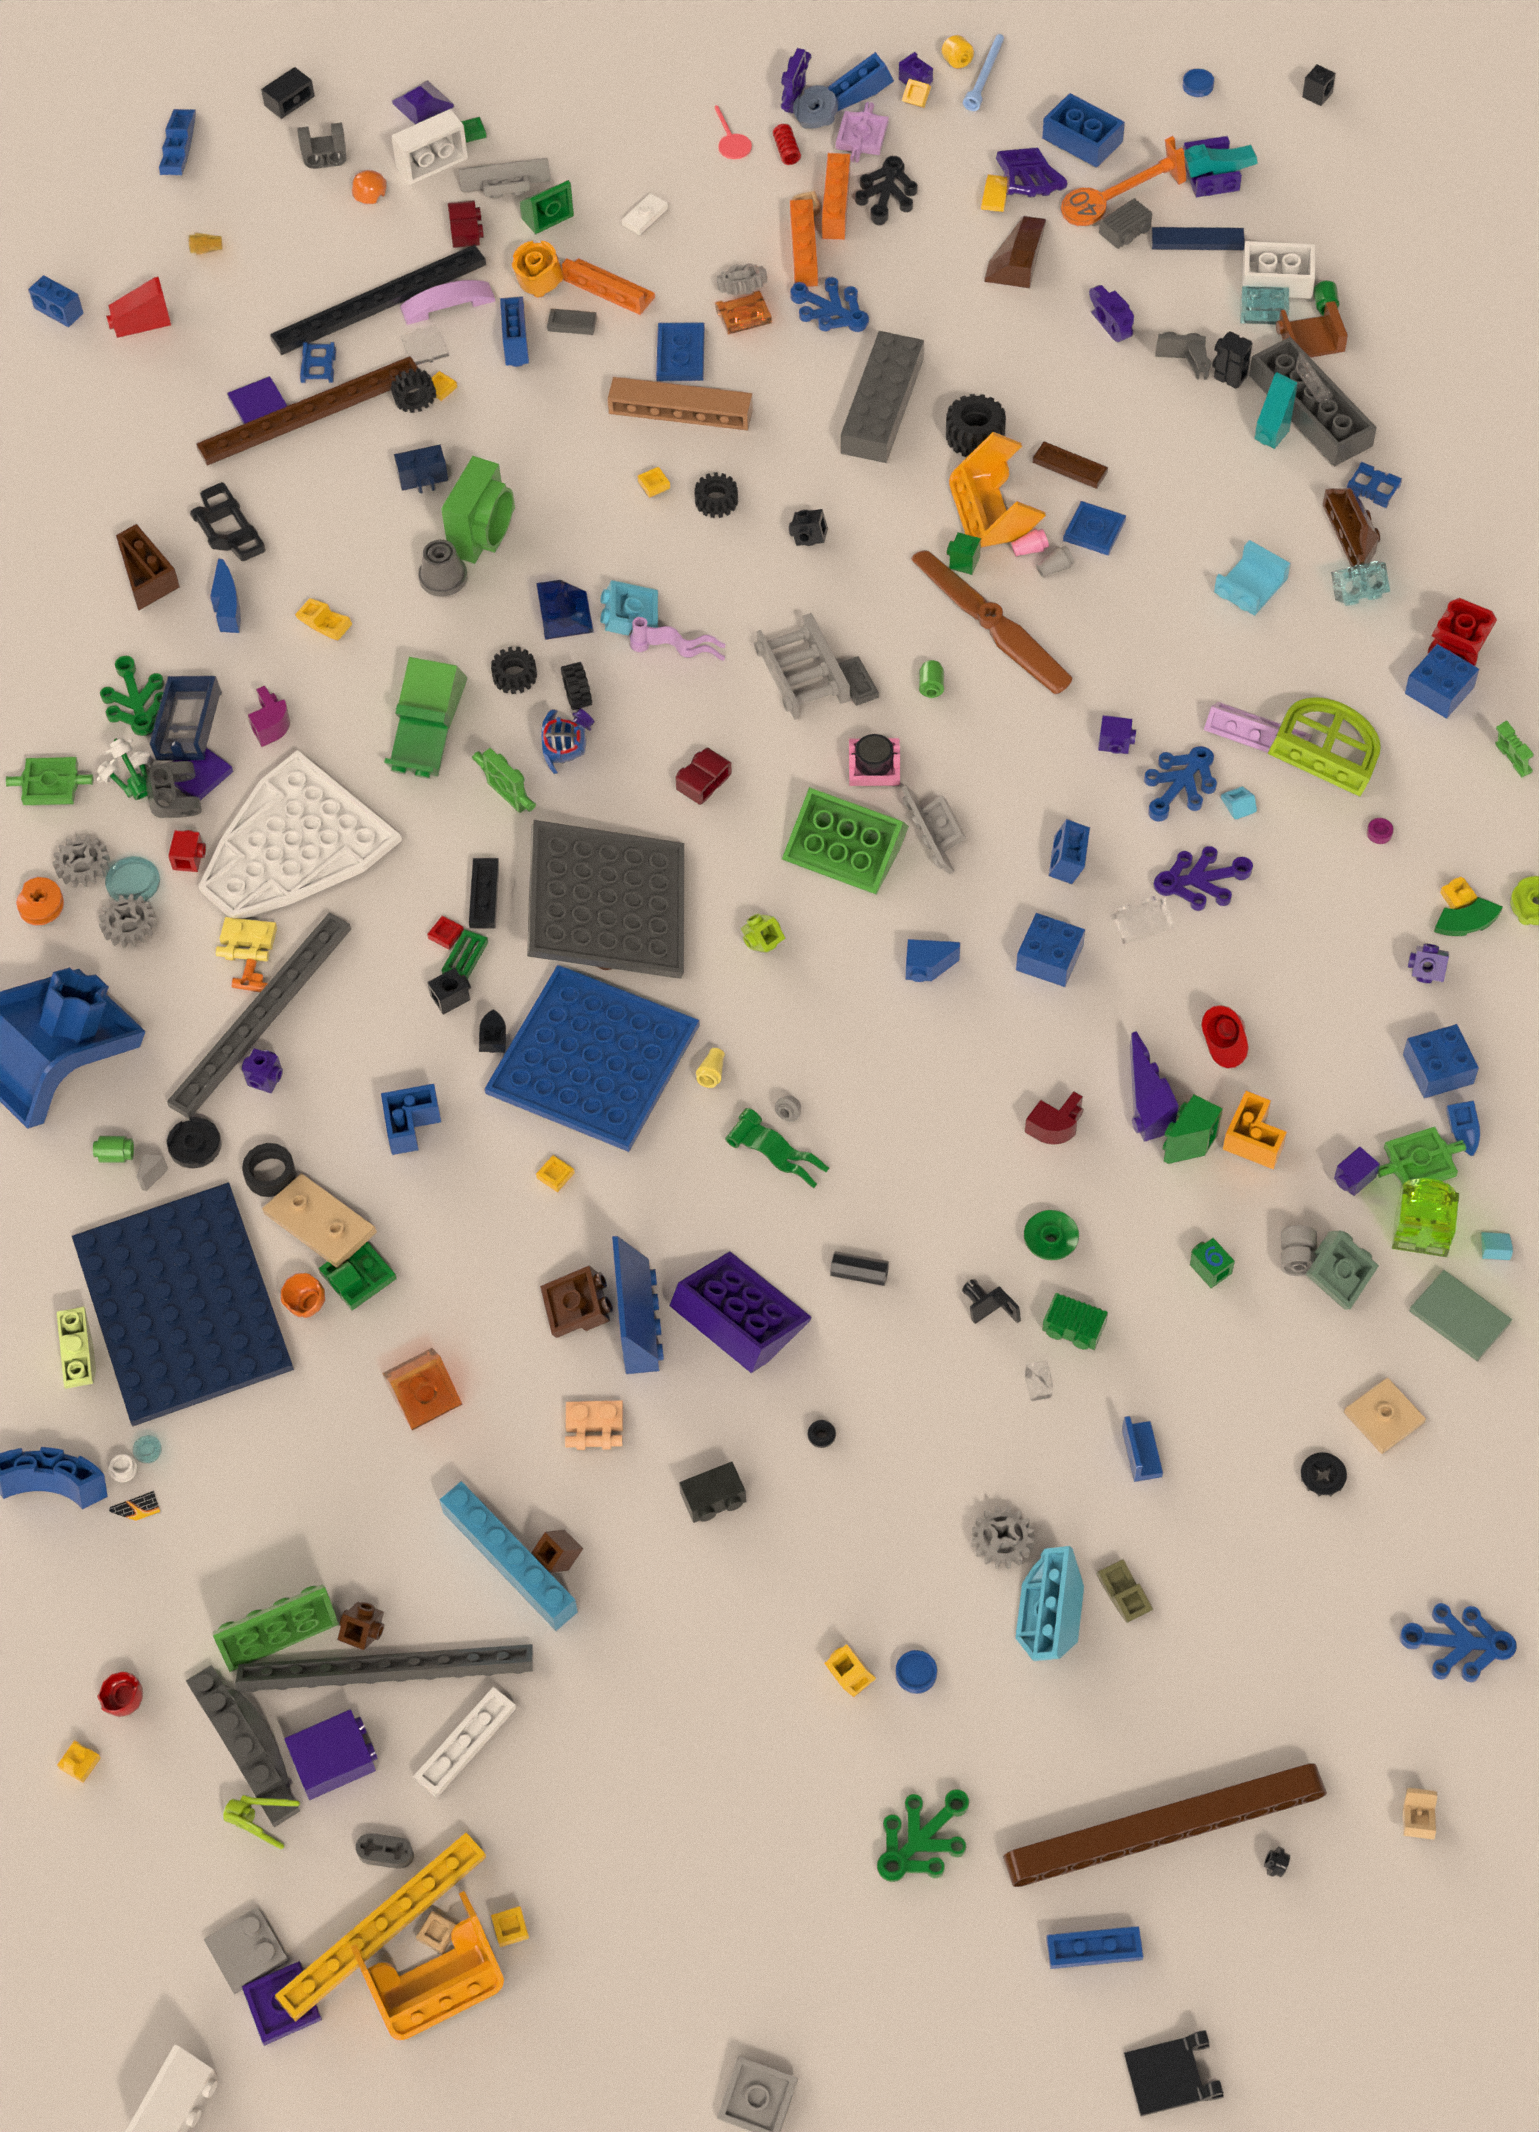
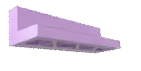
M1217 702L1211 706L1204 730L1268 753L1281 724ZM1293 728L1292 734L1310 742L1311 734Z

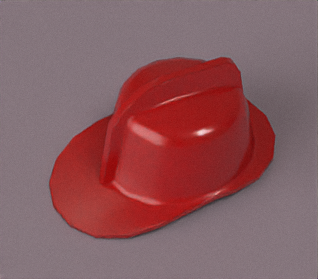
M1218 1005L1208 1009L1202 1017L1201 1026L1209 1052L1219 1066L1236 1068L1244 1062L1248 1054L1249 1047L1245 1033V1023L1241 1016L1230 1007Z

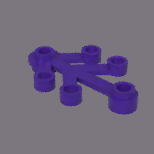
M1207 846L1202 850V856L1190 873L1179 876L1183 869H1187L1192 865L1193 859L1190 852L1181 851L1178 853L1177 861L1169 871L1159 873L1155 877L1153 886L1160 895L1170 896L1175 894L1189 901L1191 908L1196 911H1201L1206 907V896L1202 893H1194L1183 886L1192 885L1215 897L1218 905L1227 906L1231 902V891L1226 888H1220L1209 881L1231 877L1245 880L1252 874L1253 863L1247 857H1237L1234 859L1231 867L1205 871L1209 864L1216 862L1218 854L1216 848ZM1210 853V854H1212L1213 856H1212V857H1208V856H1206L1205 854ZM1186 858L1188 861L1184 862L1181 859ZM1224 895V896H1226L1227 898H1226V899H1222V898H1220L1219 896ZM1200 900V901H1202L1203 903L1198 904V903H1195L1194 901Z

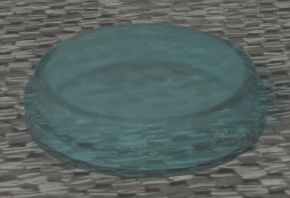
M134 856L126 857L117 861L110 868L105 880L106 889L110 897L116 902L119 901L120 895L124 899H128L130 894H133L135 900L142 896L145 902L157 892L160 885V875L156 866L149 860Z

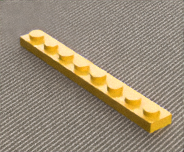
M464 1833L275 1995L276 2000L296 2022L359 1968L351 1949L352 1946L357 1945L364 1962H366L486 1859L484 1851L467 1833Z

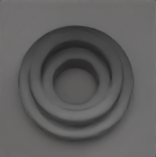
M817 1420L808 1428V1440L815 1447L826 1448L835 1441L836 1430L830 1422ZM824 1432L827 1436L825 1438H818L817 1434Z
M1278 1846L1275 1851L1270 1850L1264 1862V1867L1267 1868V1875L1282 1877L1286 1872L1290 1862V1854L1285 1853L1284 1848Z

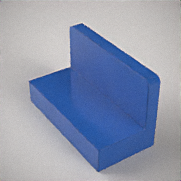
M1130 1416L1124 1417L1122 1433L1134 1482L1162 1478L1163 1470L1151 1421L1132 1424Z

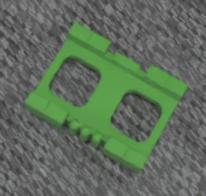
M1506 720L1496 727L1498 741L1495 742V745L1503 755L1507 754V758L1512 764L1514 763L1513 768L1523 778L1533 772L1532 768L1528 765V761L1534 757V754L1525 743L1522 744L1520 738H1517L1515 730Z

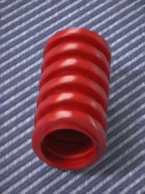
M779 124L773 129V137L782 162L785 165H793L801 158L794 133L789 124Z

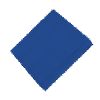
M1081 501L1063 536V541L1109 556L1124 526L1126 515Z

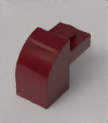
M1073 1091L1060 1110L1040 1100L1026 1118L1025 1133L1040 1142L1051 1145L1069 1141L1076 1135L1077 1121L1084 1111L1082 1108L1083 1096Z

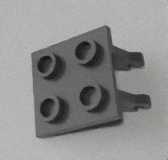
M1165 332L1158 334L1155 357L1186 358L1197 380H1199L1200 372L1204 373V380L1209 377L1211 361L1207 358L1206 336H1201L1198 333L1177 335L1174 332Z

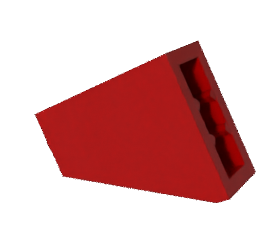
M159 276L152 278L108 305L111 314L106 316L110 330L115 329L117 338L171 326Z

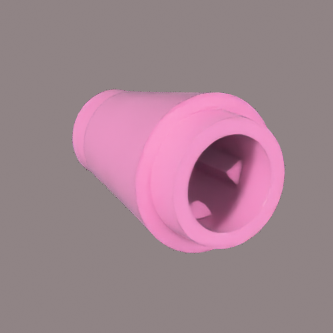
M1034 529L1015 542H1012L1011 546L1017 557L1019 555L1044 552V549L1048 548L1049 544L1044 530Z

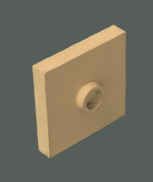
M1388 1377L1344 1410V1414L1381 1454L1424 1424L1426 1420Z

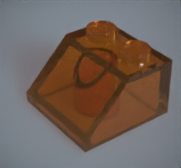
M433 1348L382 1373L396 1404L411 1430L463 1405L441 1356Z

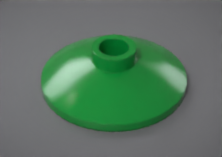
M1045 1210L1033 1215L1028 1220L1024 1228V1241L1027 1248L1035 1256L1044 1260H1060L1069 1256L1076 1249L1079 1241V1230L1074 1220L1067 1214L1056 1210ZM1048 1237H1052V1238H1054L1056 1241L1050 1242V1241H1047L1046 1239H1047Z

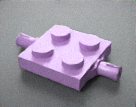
M869 102L865 103L863 112H844L836 140V149L852 151L850 160L852 162L855 160V163L859 162L861 153L880 155L889 117L873 114L874 104L870 102V106Z

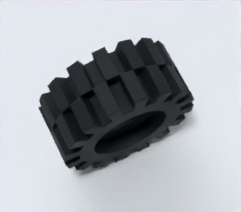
M417 368L416 372H414L413 369H409V373L403 371L401 372V377L397 375L395 377L396 381H392V395L397 407L400 410L403 409V412L410 410V413H414L415 409H418V412H420L422 407L426 409L429 407L428 403L433 404V398H436V389L432 378L425 370L421 372V369ZM413 389H418V390L415 391V392L408 393L409 391H411V390H413Z
M714 472L712 477L708 473L706 474V479L701 477L699 482H696L694 488L695 505L698 507L699 512L703 511L704 516L707 517L710 513V518H715L717 514L719 518H723V513L728 516L730 515V510L734 512L738 505V487L736 481H733L731 476L726 479L725 473L718 476V472ZM714 492H720L725 494L723 497L720 498H711L708 496L709 494Z
M508 647V652L502 649L500 650V655L496 653L494 660L492 659L491 661L493 682L499 690L503 688L504 693H508L509 690H511L512 694H516V690H519L520 694L524 693L525 687L529 690L531 684L534 685L536 682L537 670L535 659L532 653L529 654L526 649L522 652L521 647H516V651H513L512 647ZM510 667L523 668V670L517 674L505 673V671Z
M577 662L561 666L562 680L571 709L576 710L591 706L592 696L583 664Z

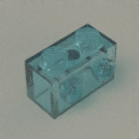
M1242 286L1240 323L1276 325V321L1280 317V310H1285L1288 316L1289 288Z

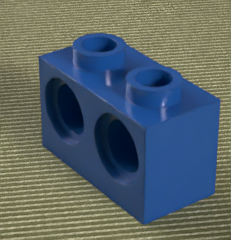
M45 275L28 289L34 309L68 328L84 314L79 295Z
M1068 819L1065 820L1054 836L1049 868L1050 877L1069 884L1074 883L1085 868L1090 827Z

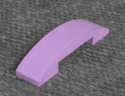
M477 280L456 281L427 289L404 302L400 308L406 324L410 325L428 320L429 312L470 301L473 307L495 302V297L489 282Z

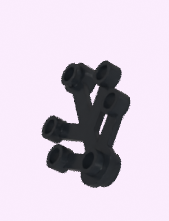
M898 156L887 157L881 169L860 177V187L865 190L856 192L855 202L857 205H867L870 197L881 193L878 204L873 205L870 209V219L875 225H883L888 220L887 205L891 194L899 202V208L902 212L907 213L913 209V200L907 196H915L918 192V185L904 173L905 165ZM886 176L884 181L873 186V181ZM895 177L904 185V193L894 183Z

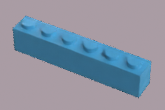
M462 1481L439 1499L443 1514L555 1631L578 1613L576 1600Z

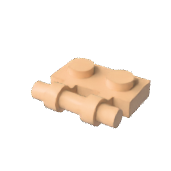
M623 1400L566 1402V1432H577L576 1436H565L566 1448L577 1447V1450H586V1447H602L603 1450H609L611 1447L623 1446V1436L612 1435V1431H623ZM586 1432H602V1435L586 1436Z

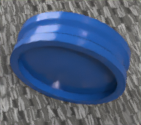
M1204 69L1189 70L1183 77V90L1193 97L1207 96L1213 91L1214 77L1209 71Z
M913 1650L906 1652L899 1658L896 1664V1680L905 1691L913 1694L924 1693L931 1689L936 1682L937 1665L928 1653Z

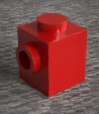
M174 830L168 854L172 869L198 872L201 858H205L206 844L202 842L200 832Z

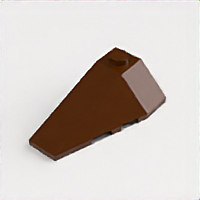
M1022 217L989 261L984 282L1030 289L1046 219Z

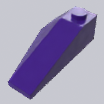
M1137 1031L1132 1032L1130 1040L1134 1111L1132 1124L1135 1132L1140 1133L1145 1142L1165 1135L1171 1122L1176 1123L1179 1105L1166 1078L1160 1079L1159 1067L1156 1062L1150 1063L1149 1051Z

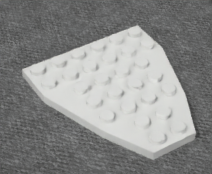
M297 750L259 781L221 838L198 887L200 892L227 916L233 919H244L290 905L365 872L400 843L402 838L396 830Z

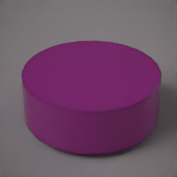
M1384 818L1371 820L1367 828V837L1376 844L1389 842L1394 831L1392 823Z

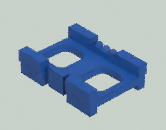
M334 342L330 344L303 343V359L300 372L301 383H306V379H328L329 383H334L333 361H336L337 352ZM313 349H326L324 357L311 356ZM311 367H325L324 373L321 375L309 374Z
M1361 462L1359 468L1351 480H1349L1347 488H1351L1358 497L1360 494H1362V497H1370V500L1374 499V504L1387 508L1390 499L1396 490L1400 488L1402 478L1390 473L1385 475L1386 473L1382 471H1375L1374 466ZM1360 473L1372 478L1367 485L1355 481ZM1381 483L1394 487L1390 494L1379 492L1377 488Z

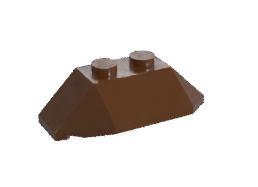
M1351 488L1325 489L1323 508L1356 577H1362L1376 553L1378 542H1380L1379 530L1374 528L1369 510L1365 509L1362 501Z

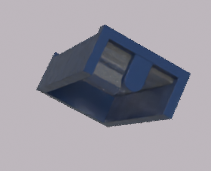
M168 676L150 740V746L156 761L205 760V751L220 695H222L216 676Z

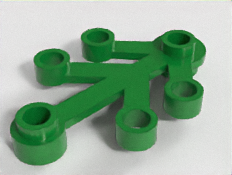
M121 656L115 661V668L117 674L125 680L129 697L114 691L112 687L101 689L100 696L103 703H118L133 709L135 715L121 711L118 706L108 707L105 713L109 722H124L131 725L134 734L146 736L153 732L154 718L158 714L161 703L159 701L162 699L163 692H159L154 696V702L146 712H144L143 707L155 690H160L164 687L163 676L159 673L150 675L148 683L139 694L133 676L136 672L134 659L130 656Z
M959 1789L948 1792L945 1797V1807L921 1830L920 1812L923 1809V1800L917 1794L907 1796L905 1799V1810L908 1812V1842L898 1851V1833L901 1831V1819L897 1815H888L883 1822V1829L886 1832V1852L877 1861L879 1875L889 1882L901 1880L906 1873H927L931 1878L941 1877L944 1873L945 1865L940 1858L933 1857L928 1861L909 1859L916 1852H946L956 1858L964 1855L966 1842L963 1838L958 1836L951 1839L930 1838L953 1816L959 1817L967 1812L969 1807L968 1795ZM915 1800L920 1805L918 1808L913 1809L909 1807L908 1803ZM954 1801H959L962 1804V1807L960 1809H954L952 1808L951 1803ZM895 1821L898 1826L895 1829H890L887 1827V1823ZM960 1843L963 1848L960 1851H954L951 1845ZM889 1863H895L898 1869L896 1871H889L886 1866ZM936 1863L941 1866V1869L938 1872H933L930 1870V1866Z

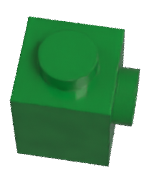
M958 532L955 540L950 541L947 547L946 554L950 555L949 568L972 575L980 558L981 538Z

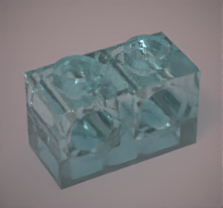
M1373 561L1331 572L1335 601L1342 602L1345 606L1358 604L1359 599L1368 598V600L1379 599L1383 597V593L1390 592L1385 562ZM1375 575L1376 583L1373 587H1370L1369 580ZM1349 581H1352L1353 588L1347 593L1346 585Z

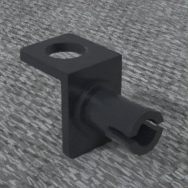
M975 1279L970 1280V1283L973 1285L972 1287L968 1282L963 1286L962 1292L974 1303L970 1306L971 1320L974 1324L1000 1307L1016 1323L1021 1321L1018 1304L1000 1286L990 1293H987Z

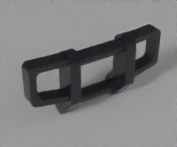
M218 483L200 492L204 507L198 506L192 509L190 516L195 522H198L206 534L208 544L212 549L231 550L241 561H246L265 552L264 542L259 537L256 528L249 524L240 510V504L232 496L225 483ZM220 493L225 494L228 500L210 507L207 501L209 498ZM233 515L241 527L240 530L224 535L216 534L210 524ZM252 540L257 544V546L246 551H241L238 548Z

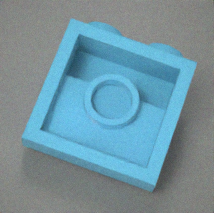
M611 580L607 589H603L600 602L605 604V608L602 610L600 622L605 624V631L629 636L632 630V622L637 617L645 618L647 620V627L658 628V590Z

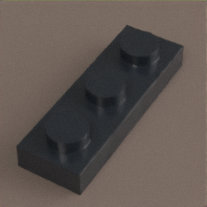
M473 858L469 909L470 929H496L499 858Z

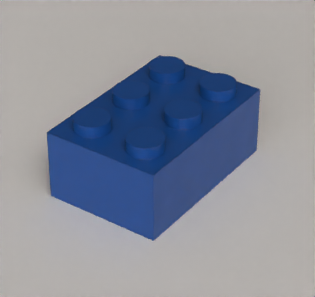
M1069 93L1043 118L1042 139L1097 168L1123 142L1125 122Z

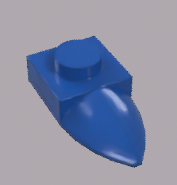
M1474 1100L1446 1106L1451 1133L1454 1134L1456 1141L1463 1140L1466 1145L1465 1152L1470 1156H1474L1480 1141V1125Z

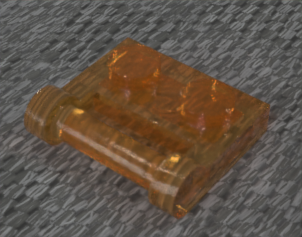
M759 290L754 291L749 296L726 302L722 300L715 302L716 312L720 316L728 335L772 323V316Z

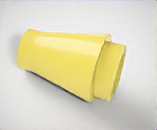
M711 1048L709 1054L696 1070V1080L701 1086L713 1088L721 1082L723 1059L725 1057V1053L721 1049Z

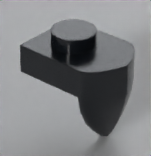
M493 1009L482 1018L479 1025V1052L505 1053L506 1024L503 1017Z

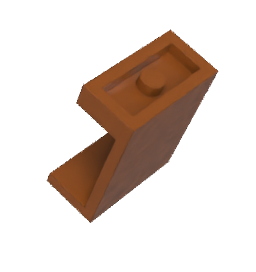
M1335 301L1325 304L1324 316L1289 322L1286 311L1280 310L1279 320L1276 321V331L1278 335L1282 336V341L1291 337L1310 358L1345 352L1348 334Z

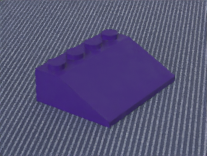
M730 1251L679 1281L669 1305L750 1373L767 1364L812 1318Z

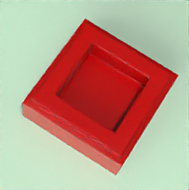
M441 916L428 932V939L450 950L460 938L464 927Z

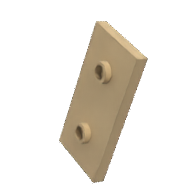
M302 1173L262 1208L266 1216L336 1268L340 1267L377 1233L376 1228Z

